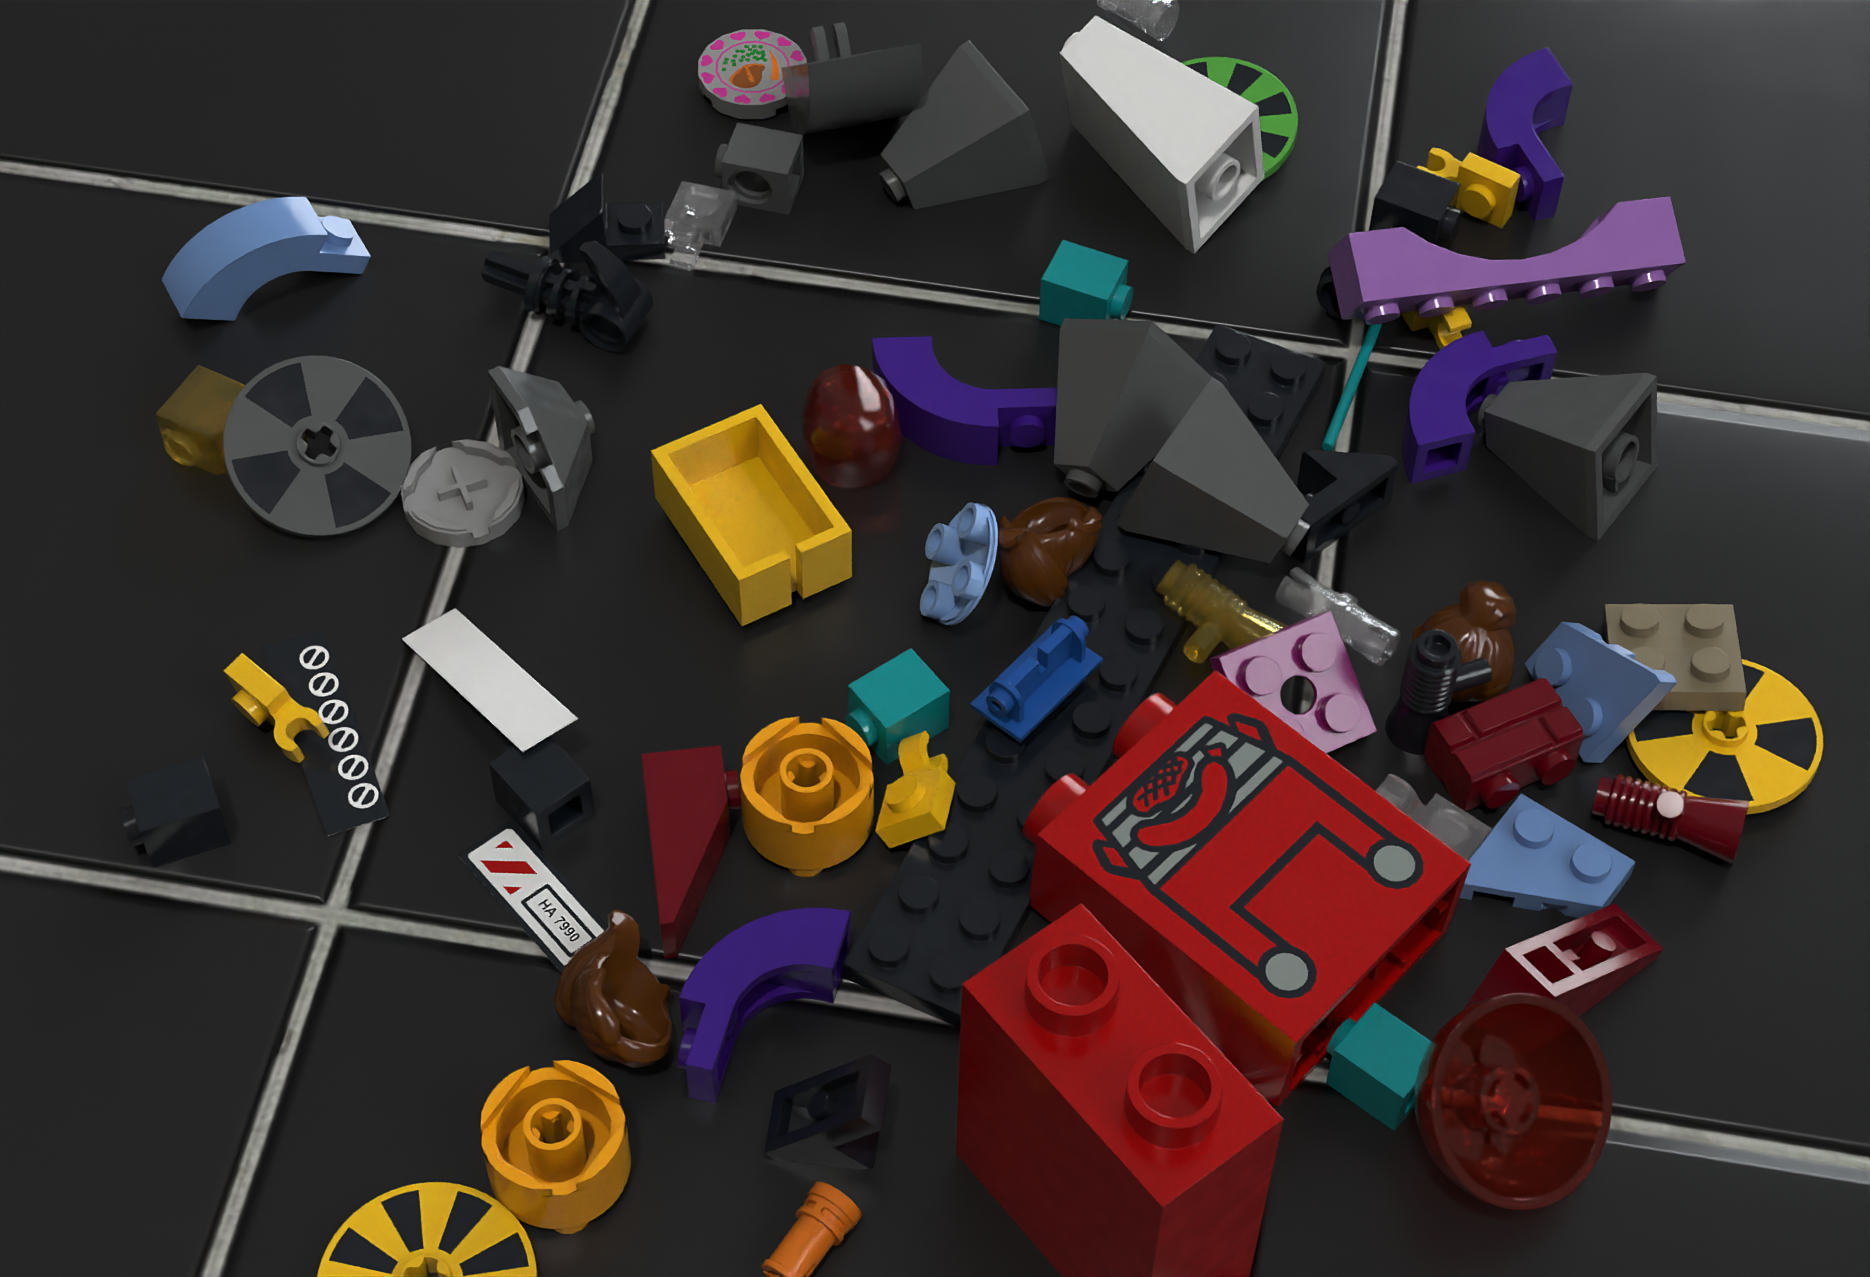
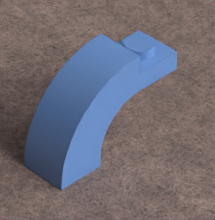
M282 197L244 206L206 226L176 254L161 280L181 318L235 321L245 301L262 285L279 276L297 271L363 274L371 256L349 219H342L337 216L318 217L307 197Z

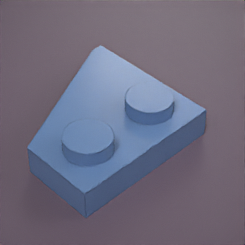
M1561 622L1524 664L1534 680L1540 678L1548 680L1561 698L1562 706L1568 707L1582 726L1584 739L1579 751L1582 760L1589 763H1602L1678 682L1672 674L1665 670H1653L1635 660L1636 654L1620 645L1606 644L1600 634L1584 625Z
M1521 793L1468 860L1471 866L1459 898L1471 900L1473 892L1477 891L1513 897L1512 907L1535 911L1555 909L1562 912L1565 916L1580 918L1610 905L1630 878L1636 861Z

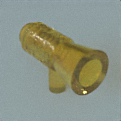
M1177 560L1156 589L1157 592L1165 597L1164 604L1167 607L1171 606L1174 612L1178 611L1181 617L1185 616L1188 622L1193 621V625L1198 627L1183 647L1185 656L1194 663H1203L1221 641L1232 650L1288 626L1248 607L1245 599L1240 600L1238 594L1233 595L1231 589H1226L1224 584H1219L1216 578L1212 579V575L1209 573L1205 574V570L1202 568L1198 569L1195 563L1187 566L1180 560Z

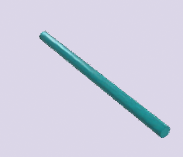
M1382 324L1369 325L1321 447L1324 451H1332Z

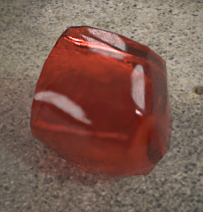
M841 364L822 371L809 387L802 408L803 421L801 429L805 447L815 473L825 482L847 489H861L872 486L887 477L896 464L897 456L904 440L897 404L885 380L864 367Z

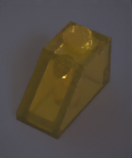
M198 365L156 413L166 452L182 465H195L215 475L227 473L223 455L225 424L233 402L246 385ZM305 436L302 439L308 444L307 437Z

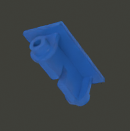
M1070 616L1068 619H1058L970 703V708L1021 743L1103 662L1102 657L1086 647L1085 638L1089 635V629L1085 622L1077 616Z

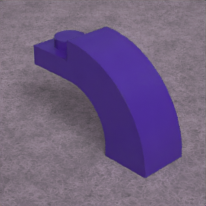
M1548 47L1532 52L1515 61L1497 78L1488 95L1477 147L1478 156L1521 175L1515 200L1522 202L1534 222L1555 216L1565 177L1537 134L1564 124L1573 87L1572 81Z
M1482 330L1453 341L1432 356L1418 374L1413 385L1402 434V461L1410 484L1466 471L1475 435V430L1468 417L1480 409L1483 401L1489 394L1498 395L1508 382L1551 379L1557 350L1548 334L1526 340H1513L1504 345L1492 347Z
M932 336L872 338V380L879 384L878 392H875L877 401L890 423L919 447L935 455L962 463L997 466L998 447L1019 446L1029 448L1055 445L1057 388L983 389L973 387L956 380L940 366L933 352Z
M799 908L763 916L729 933L701 958L687 978L679 996L682 1032L685 1033L679 1049L678 1068L686 1070L689 1098L716 1104L738 1036L746 1024L762 1010L774 1004L793 999H813L834 1004L843 975V962L851 949V911L834 908Z

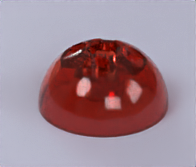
M1532 993L1502 994L1481 1000L1463 1009L1447 1021L1432 1039L1420 1062L1416 1077L1414 1095L1415 1115L1421 1138L1438 1168L1456 1186L1471 1196L1494 1206L1513 1210L1537 1209L1553 1204L1570 1194L1586 1179L1596 1165L1603 1151L1610 1128L1612 1114L1611 1081L1599 1044L1589 1028L1575 1013L1561 1003L1545 996Z

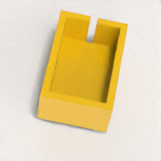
M762 404L651 450L656 500L741 626L791 605L792 592L798 591L804 599L852 577V530Z

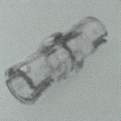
M1295 567L1290 571V576L1294 580H1291L1287 575L1283 579L1275 596L1278 603L1284 604L1305 618L1320 612L1332 611L1343 642L1372 660L1377 666L1381 667L1387 662L1388 658L1384 656L1385 653L1390 658L1395 653L1401 642L1402 632L1357 605L1358 599L1348 592L1338 594L1306 574L1299 567Z

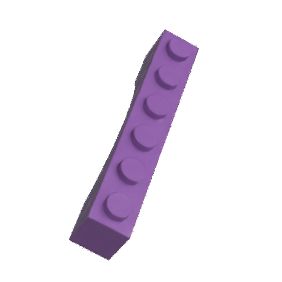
M1670 196L1618 202L1595 219L1577 241L1552 253L1522 260H1488L1461 255L1432 244L1404 227L1348 233L1327 252L1342 320L1364 317L1365 324L1367 325L1386 323L1400 317V313L1418 311L1420 318L1437 317L1455 309L1454 306L1472 304L1474 311H1488L1506 305L1509 299L1526 298L1528 305H1537L1556 300L1562 296L1561 293L1578 291L1580 298H1593L1613 291L1615 286L1631 285L1633 292L1648 291L1666 284V276L1686 263Z

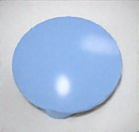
M970 502L951 520L948 526L937 523L930 531L926 540L925 555L928 559L932 560L928 584L924 588L920 599L922 615L936 619L941 624L952 626L963 621L978 604L992 575L998 546L997 522L993 511L988 506Z

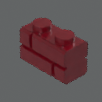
M1540 678L1431 723L1424 749L1425 761L1438 780L1445 783V790L1460 811L1465 812L1484 803L1490 809L1497 808L1513 799L1520 788L1539 780L1545 785H1551L1568 776L1576 766L1577 757L1584 739L1583 728L1568 707L1562 706L1561 698L1548 680Z

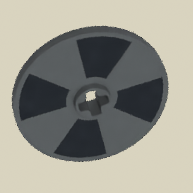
M300 356L278 362L266 368L249 381L238 394L232 404L225 424L223 436L224 463L231 484L240 499L264 522L286 533L309 538L337 537L352 533L372 523L394 502L401 491L400 486L403 485L408 474L411 461V435L406 416L396 397L372 373L354 363L335 357ZM321 433L327 435L330 438L328 449L333 455L329 457L321 453L315 460L308 458L305 455L308 444L302 438L307 436L315 440Z

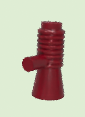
M1617 774L1614 779L1601 776L1591 814L1604 817L1606 825L1613 823L1614 827L1619 828L1622 826L1625 830L1631 828L1632 832L1640 830L1641 834L1646 835L1649 833L1651 837L1658 835L1659 839L1664 840L1667 838L1670 842L1678 839L1733 865L1750 801L1687 796L1688 794L1684 790L1679 792L1676 788L1669 790L1668 786L1665 785L1662 787L1657 783L1651 785L1650 781L1642 783L1641 779L1636 778L1633 780L1630 776L1624 778L1623 774Z

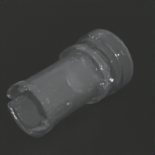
M1096 0L1098 2L1097 7L1106 9L1133 22L1136 29L1144 31L1149 37L1157 41H1162L1169 36L1177 23L1180 13V4L1177 0Z

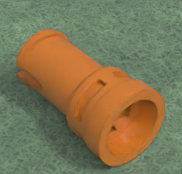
M815 1182L807 1193L804 1204L796 1211L797 1221L769 1259H766L761 1265L764 1275L766 1277H810L831 1246H838L844 1239V1235L852 1230L861 1219L862 1213L858 1206L837 1188L824 1182Z

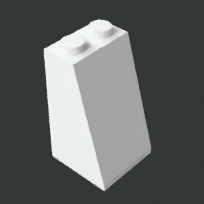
M1095 15L1080 32L1073 33L1067 39L1060 52L1071 123L1183 247L1195 254L1265 178L1259 107Z

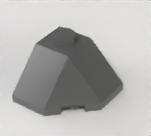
M497 366L488 370L499 446L502 450L508 452L517 463V469L522 475L524 485L556 530L559 531L569 526L593 462L590 435L596 431L593 418L584 402L581 400L573 402L558 381Z

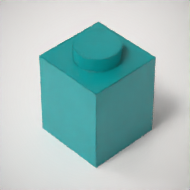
M1062 240L1041 278L1039 319L1059 326L1062 325L1065 318L1124 320L1130 308L1134 291L1133 287L1126 285L1129 260Z
M910 648L848 685L846 725L854 730L863 739L867 747H871L879 758L888 765L899 758L898 748L903 738L926 731L929 734V739L949 728L950 690L915 651Z
M1374 1002L1358 1022L1347 1018L1332 1036L1326 1052L1332 1056L1326 1084L1395 1131L1434 1084L1444 1050Z

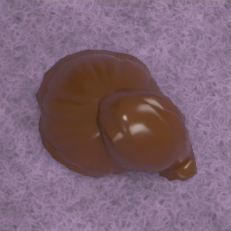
M1054 497L1042 500L1022 510L1011 521L1005 515L1001 516L997 525V551L1000 558L1001 575L1007 587L1011 589L1014 595L1025 599L1032 605L1051 608L1056 599L1065 597V589L1069 584L1067 577L1081 569L1096 548L1099 530L1103 527L1102 515L1095 507H1087L1084 503L1075 499Z
M1484 580L1469 582L1466 587L1460 590V603L1445 606L1414 629L1412 642L1428 630H1443L1455 638L1462 654L1461 663L1484 657L1491 667V682L1453 693L1450 704H1460L1469 701L1482 703L1503 694L1511 682L1515 670V648L1510 629L1515 625L1517 612L1513 598L1497 582Z
M614 909L608 915L609 927L597 938L578 948L562 969L553 997L559 1019L567 1025L575 1027L587 1047L595 1054L608 1061L620 1062L632 1068L650 1066L656 1060L664 1057L670 1049L672 1041V1021L668 1011L670 987L667 984H661L648 967L638 960L640 945L638 924L630 915L622 910Z

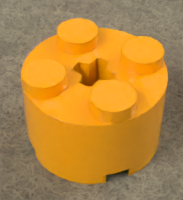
M799 716L784 718L763 728L746 746L740 771L742 821L750 843L762 856L773 863L788 868L796 876L812 877L819 874L824 868L847 860L863 846L874 826V772L870 750L854 730L837 720L821 717V724L800 723Z
M570 1060L553 1061L554 1067L530 1071V1066L516 1070L505 1077L493 1089L481 1112V1146L491 1188L501 1204L508 1208L518 1220L526 1224L554 1229L561 1234H573L581 1231L587 1226L589 1221L604 1213L619 1198L630 1174L631 1153L624 1110L612 1083L600 1072L587 1065Z

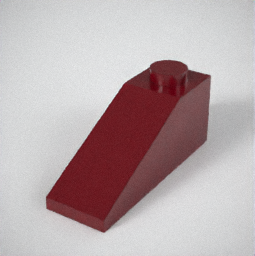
M721 745L641 754L664 959L678 958L731 837L729 810L741 809L737 770L724 771Z
M1614 903L1505 948L1465 1008L1483 1025L1485 1032L1491 1039L1505 1046L1513 1055H1516L1554 1037L1657 959L1664 948Z

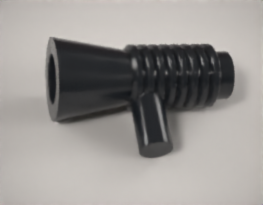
M1439 629L1428 630L1417 637L1409 647L1400 686V697L1389 713L1385 723L1386 733L1390 741L1406 753L1424 755L1430 724L1449 716L1448 706L1451 703L1453 693L1482 685L1492 680L1491 667L1484 657L1461 663V650L1455 638L1446 631Z

